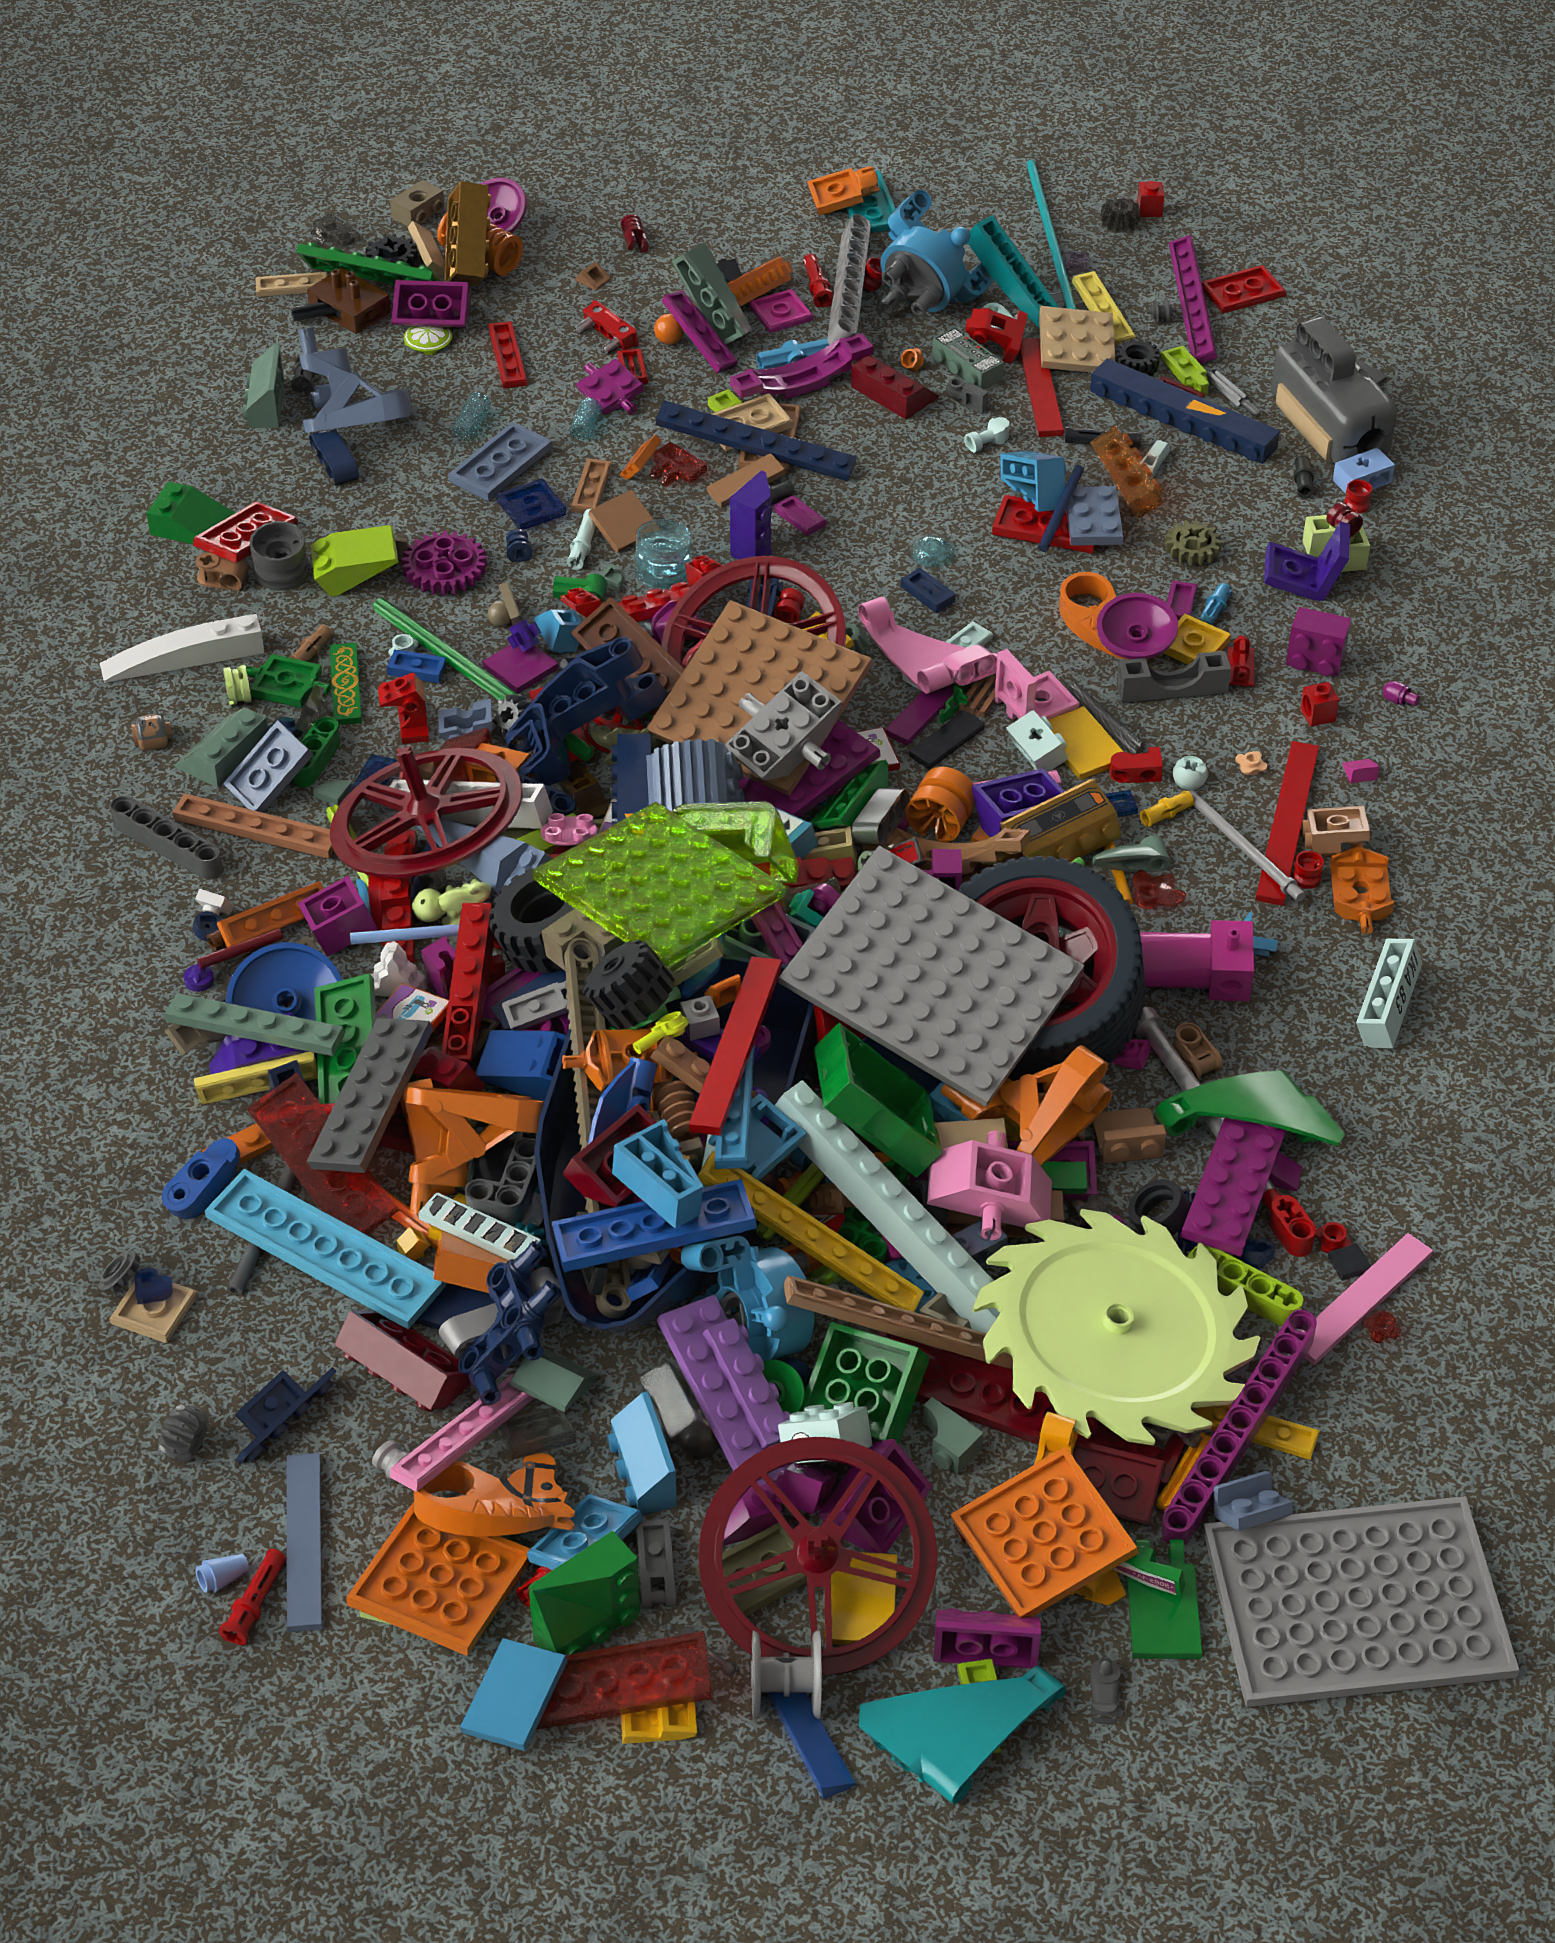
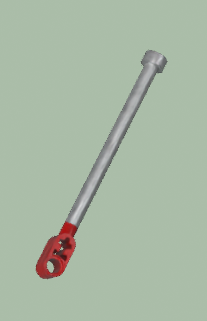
M1144 1007L1141 1020L1138 1021L1139 1026L1136 1032H1134L1138 1038L1145 1037L1146 1040H1149L1151 1047L1183 1091L1200 1086L1201 1084L1160 1029L1162 1025L1161 1018L1152 1007ZM1202 1115L1201 1117L1217 1138L1224 1118ZM1268 1180L1262 1202L1270 1212V1228L1288 1253L1296 1257L1307 1256L1313 1249L1316 1234L1315 1224L1294 1197L1280 1195L1272 1182Z

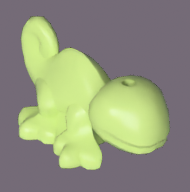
M475 878L471 881V884L465 883L462 887L453 888L451 885H448L443 894L434 889L427 888L420 891L414 898L412 912L418 920L424 922L436 921L443 914L447 913V916L442 919L443 925L459 924L462 903H483L490 897L491 887L488 883L480 882Z

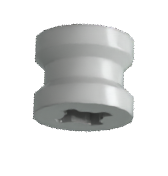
M388 1440L375 1452L372 1465L379 1471L384 1470L386 1477L392 1482H396V1480L390 1478V1469L407 1456L409 1452L402 1451L400 1444L395 1440Z

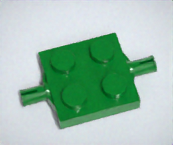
M271 654L267 662L259 668L245 665L247 677L255 678L250 688L251 697L302 708L311 693L318 692L329 695L331 691V684L318 682L322 674V667L319 664Z

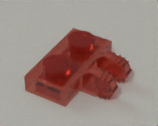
M671 441L653 453V461L657 464L652 467L650 476L654 480L662 476L661 483L665 487L677 481L679 477L691 483L707 472V463Z

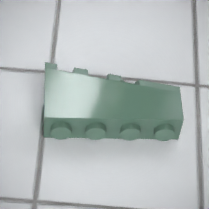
M705 242L672 261L697 309L725 345L752 330L747 316L743 314L737 303L736 296L731 292L725 281L724 274L719 270L713 259V254L707 248Z

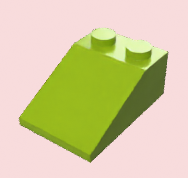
M391 525L331 533L310 545L314 580L330 597H336L398 563L394 529Z

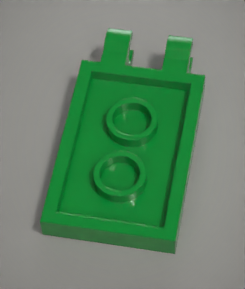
M1136 1539V1545L1150 1548V1539ZM1170 1539V1549H1168L1169 1564H1163L1183 1570L1185 1588L1181 1597L1146 1586L1126 1576L1132 1659L1202 1658L1195 1564H1184V1540Z

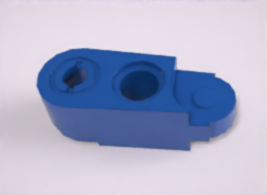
M222 1138L214 1141L203 1153L198 1150L166 1184L161 1198L163 1204L172 1215L183 1219L195 1218L204 1212L237 1174L235 1167L240 1162V1150L233 1140Z

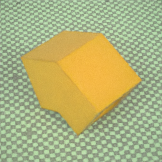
M409 1227L397 1239L399 1253L413 1261L423 1257L424 1251L430 1246L423 1233L412 1227Z

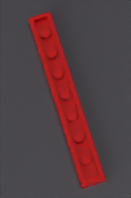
M1296 741L1291 742L1265 857L1288 878L1292 871L1319 750L1318 745ZM1262 869L1255 901L1284 906L1286 894L1280 890V885Z
M751 957L690 1119V1132L721 1136L781 972V959Z

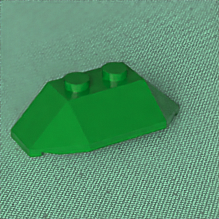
M886 759L872 762L833 792L811 820L813 827L827 831L851 826L852 830L855 819L878 788H888V763Z

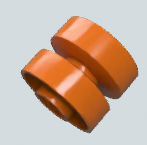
M935 767L929 770L906 806V819L916 833L926 836L930 827L935 828L936 840L945 843L953 841L959 835L966 820L976 806L972 792L973 782L966 775L953 768Z

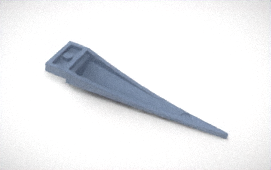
M440 818L448 844L475 829L474 827ZM429 825L428 828L434 842L443 847L436 825ZM416 826L424 833L422 826ZM500 835L486 848L460 863L482 882L488 883L491 889L499 894L501 888L504 885H509L514 876L522 875L525 873L524 870L530 867L534 869L539 867V864L550 863L552 857L526 842Z

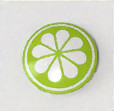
M410 326L404 333V344L415 351L433 355L450 344L453 338L452 331L449 327Z

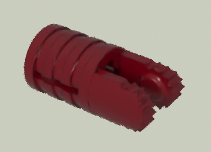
M635 214L624 216L620 225L628 250H632L635 243H637L640 252L647 253L649 246L640 217Z

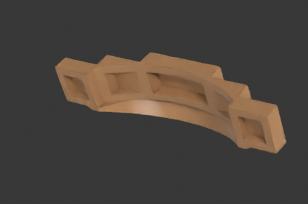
M896 828L884 845H861L862 850L875 851L878 846L888 849L916 837L926 864L917 867L920 870H931L932 849H961L962 875L972 872L979 862L983 865L995 863L1004 852L1006 854L1020 853L1031 841L1030 830L1004 828L998 834L982 841L945 843L924 839Z

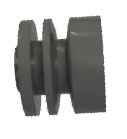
M274 521L266 523L254 531L250 537L249 545L257 582L264 588L275 591H285L303 584L309 576L310 568L306 554L305 536L302 530L295 524L286 521Z

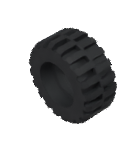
M554 861V864L542 863L537 868L533 869L530 867L524 870L525 873L520 876H514L509 885H504L501 888L500 896L495 897L490 910L491 931L506 957L514 966L528 972L536 973L539 970L541 973H551L552 969L562 970L561 967L546 956L542 930L586 900L591 901L608 915L605 902L588 872L571 863L565 864L564 862Z

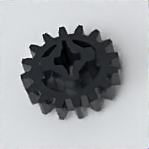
M384 234L382 239L375 237V242L369 241V247L365 248L366 257L371 259L379 256L391 263L403 261L411 266H414L415 260L418 259L416 243H413L412 239L406 240L405 235L397 237L396 234L392 236Z

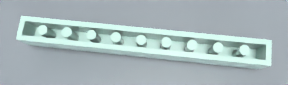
M803 1080L785 1092L775 1106L807 1132L804 1142L799 1145L800 1149L937 1293L940 1292L946 1295L948 1304L960 1317L969 1321L972 1329L988 1333L1000 1312L995 1308H988L978 1312H973L972 1309L980 1289L994 1280L840 1119L824 1108L823 1101Z

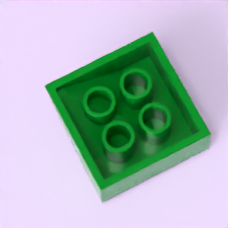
M831 1322L799 1412H803L805 1407L813 1405H824L825 1410L834 1409V1405L846 1402H853L854 1407L866 1406L872 1442L894 1439L899 1445L930 1357L918 1347Z
M613 1530L529 1585L533 1640L541 1649L565 1655L567 1663L572 1664L583 1655L585 1649L594 1643L595 1645L604 1643L610 1637L613 1630L621 1625L624 1627L629 1626L637 1619L640 1613L638 1558Z

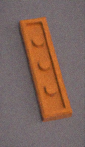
M321 881L217 922L226 946L230 947L305 919L298 902L324 889Z

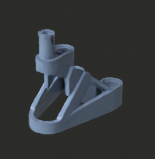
M314 327L306 328L308 339L305 328L297 329L303 355H299L301 368L327 376L332 395L316 417L303 420L305 433L411 416L413 412L408 388L383 392L362 378L359 373L351 372L347 347L318 352ZM360 384L374 394V396L347 405Z

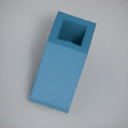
M549 610L534 617L533 622H536L542 632L541 635L551 651L557 653L577 651L579 642L570 632L582 621L575 610Z

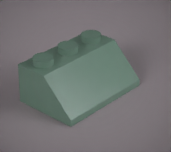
M274 343L252 363L251 373H247V388H249L245 389V404L247 405H243L242 412L243 420H248L249 428H279L284 388L280 343Z
M246 707L223 719L182 757L174 767L206 783L219 787L267 733V717Z

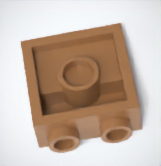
M1364 806L1307 809L1308 820H1302L1306 850L1312 849V851L1319 853L1321 856L1341 853V843L1343 842L1359 844L1362 841H1370V830Z

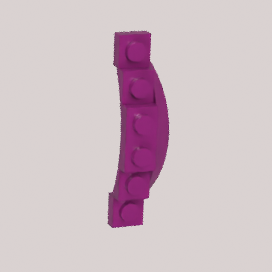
M862 333L848 338H840L826 348L796 362L770 369H747L743 373L731 376L730 386L741 399L757 393L761 396L770 393L772 397L782 394L787 400L830 385L831 376L852 370V361L862 359L868 354L873 355V345Z

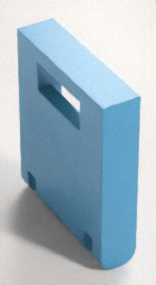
M758 1094L751 1102L748 1168H740L746 1173L754 1169L751 1176L758 1181L803 1143L807 1134L806 1131L761 1094ZM764 1115L783 1130L781 1138L759 1121ZM711 1135L708 1143L713 1147L716 1145V1135Z

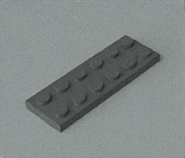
M376 1019L309 1155L307 1163L311 1169L366 1172L434 1029L430 1021Z

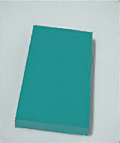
M880 170L875 171L880 191L877 194L863 197L864 202L846 207L850 219L852 215L859 214L869 220L871 224L870 233L891 230L888 218L896 210Z

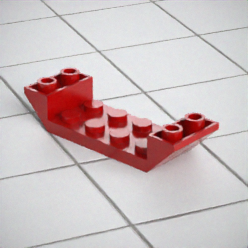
M706 555L694 557L692 562L685 563L688 584L686 582L675 583L671 585L672 588L663 591L659 588L652 589L646 592L647 595L637 597V595L625 596L621 602L617 603L636 622L651 619L669 601L672 600L678 603L693 584L709 572L722 566V564ZM583 588L570 589L567 591L568 594L560 596L563 603L586 618L604 603H601L599 598L587 590H583Z

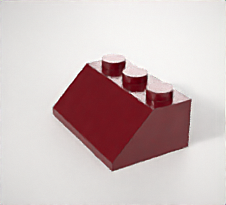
M869 354L852 365L851 387L904 419H908L939 398V395Z
M637 1103L577 1153L569 1162L563 1175L584 1197L616 1207L633 1191L612 1174L614 1145L657 1122Z

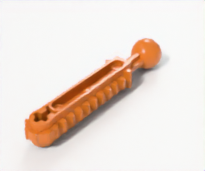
M782 256L727 284L731 292L736 296L738 305L742 306L791 280L789 273L793 269L789 260L784 262ZM664 314L655 322L654 332L659 342L673 345L679 342L684 335V330L672 314Z

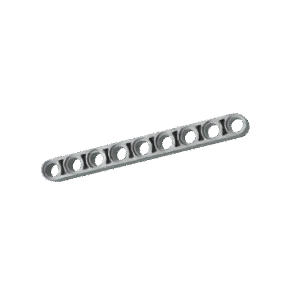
M859 214L852 215L841 235L827 337L829 345L840 338L854 336L858 330L871 227L869 220Z

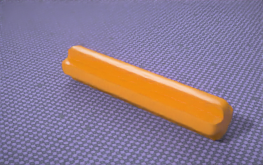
M1204 1432L1196 1434L1171 1475L1168 1484L1159 1495L1156 1502L1157 1508L1165 1512L1212 1438L1211 1436L1206 1435Z

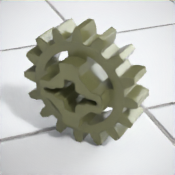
M1184 520V525L1175 523V527L1169 528L1168 534L1165 537V551L1171 553V559L1178 557V563L1180 564L1187 561L1189 566H1192L1193 562H1197L1199 566H1202L1203 561L1212 563V557L1218 558L1219 552H1221V534L1216 533L1215 527L1208 528V523L1206 522L1203 525H1199L1198 520H1195L1193 524H1190L1187 520Z

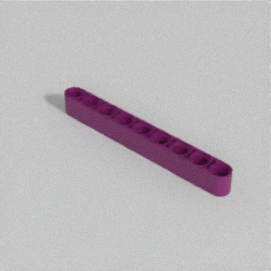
M1296 1310L1288 1316L1165 1510L1161 1535L1163 1540L1169 1545L1170 1539L1184 1540V1545L1190 1541L1214 1503V1487L1228 1481L1312 1347L1317 1322L1315 1316L1309 1311ZM1296 1329H1301V1330H1304L1305 1332H1300V1331H1297ZM1281 1353H1288L1290 1356L1282 1355ZM1266 1377H1274L1275 1380H1270ZM1250 1401H1258L1260 1404H1254ZM1235 1425H1242L1246 1428H1237ZM1225 1449L1230 1451V1453H1222L1219 1450ZM1210 1474L1213 1475L1214 1478H1207L1203 1475ZM1195 1499L1199 1501V1503H1190L1187 1500ZM1178 1524L1184 1528L1176 1529L1173 1528L1171 1525Z

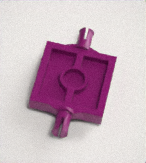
M616 358L600 369H597L592 362L584 365L583 368L589 376L576 383V387L603 415L620 408H624L629 415H633V412L634 414L636 413L637 407L631 401L642 393L644 388L642 383Z

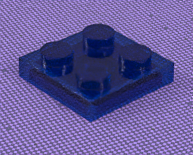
M543 478L497 494L498 504L518 529L525 530L566 515L565 505Z

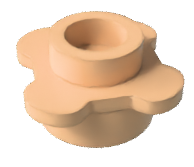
M1252 751L1245 755L1238 754L1235 761L1240 764L1241 772L1246 775H1257L1267 769V763L1262 761V754L1260 752Z

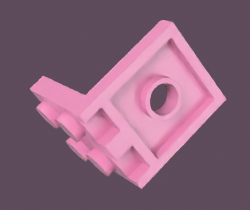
M1008 649L998 652L994 701L997 704L1001 702L1006 704V714L1011 720L1020 719L1032 710L1040 718L1045 716L1047 719H1051L1079 708V702L1050 671L1033 677ZM1043 698L1047 701H1037L1036 699Z

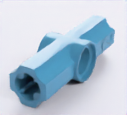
M827 338L802 344L796 340H790L784 343L781 348L759 352L756 354L758 369L775 368L806 358L829 346Z

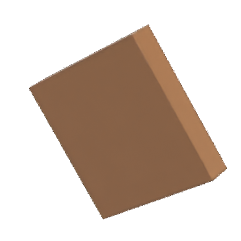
M632 490L590 509L588 513L589 517L617 553L660 532V527Z

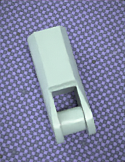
M1157 440L1153 444L1147 455L1139 462L1137 467L1138 475L1141 473L1149 475L1150 479L1155 476L1160 465L1170 452L1168 443Z

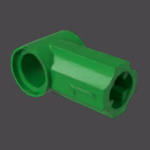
M590 574L585 579L555 576L553 598L561 599L560 596L568 594V590L583 588V590H587L599 598L602 603L608 582L605 577L599 574Z

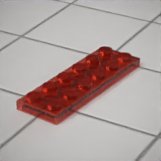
M295 1073L247 1108L321 1211L365 1235L400 1211L368 1167L365 1173L311 1169L307 1160L329 1115L298 1073Z
M704 1631L566 1655L568 1662L536 1730L713 1699Z

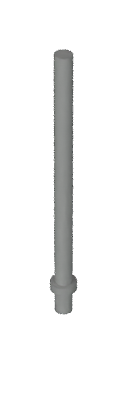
M1189 790L1194 799L1193 806L1276 881L1284 894H1290L1297 902L1305 898V892L1297 886V881L1294 878H1288L1194 790Z

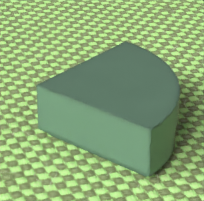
M610 563L600 575L607 580L608 588L620 592L623 586L622 575L619 568Z
M333 780L323 783L313 791L314 797L339 805L352 789V782Z

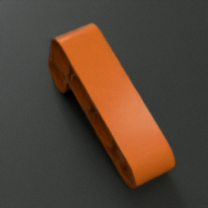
M431 1078L407 1083L400 1098L403 1115L407 1119L416 1161L438 1152L441 1128L420 1105L406 1103L408 1086L433 1088ZM431 1184L430 1199L436 1192L444 1196L456 1194L455 1186Z

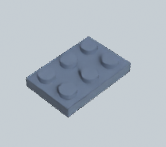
M1077 486L1066 509L1070 545H1123V531L1116 486Z
M277 720L223 784L248 809L264 813L314 754Z

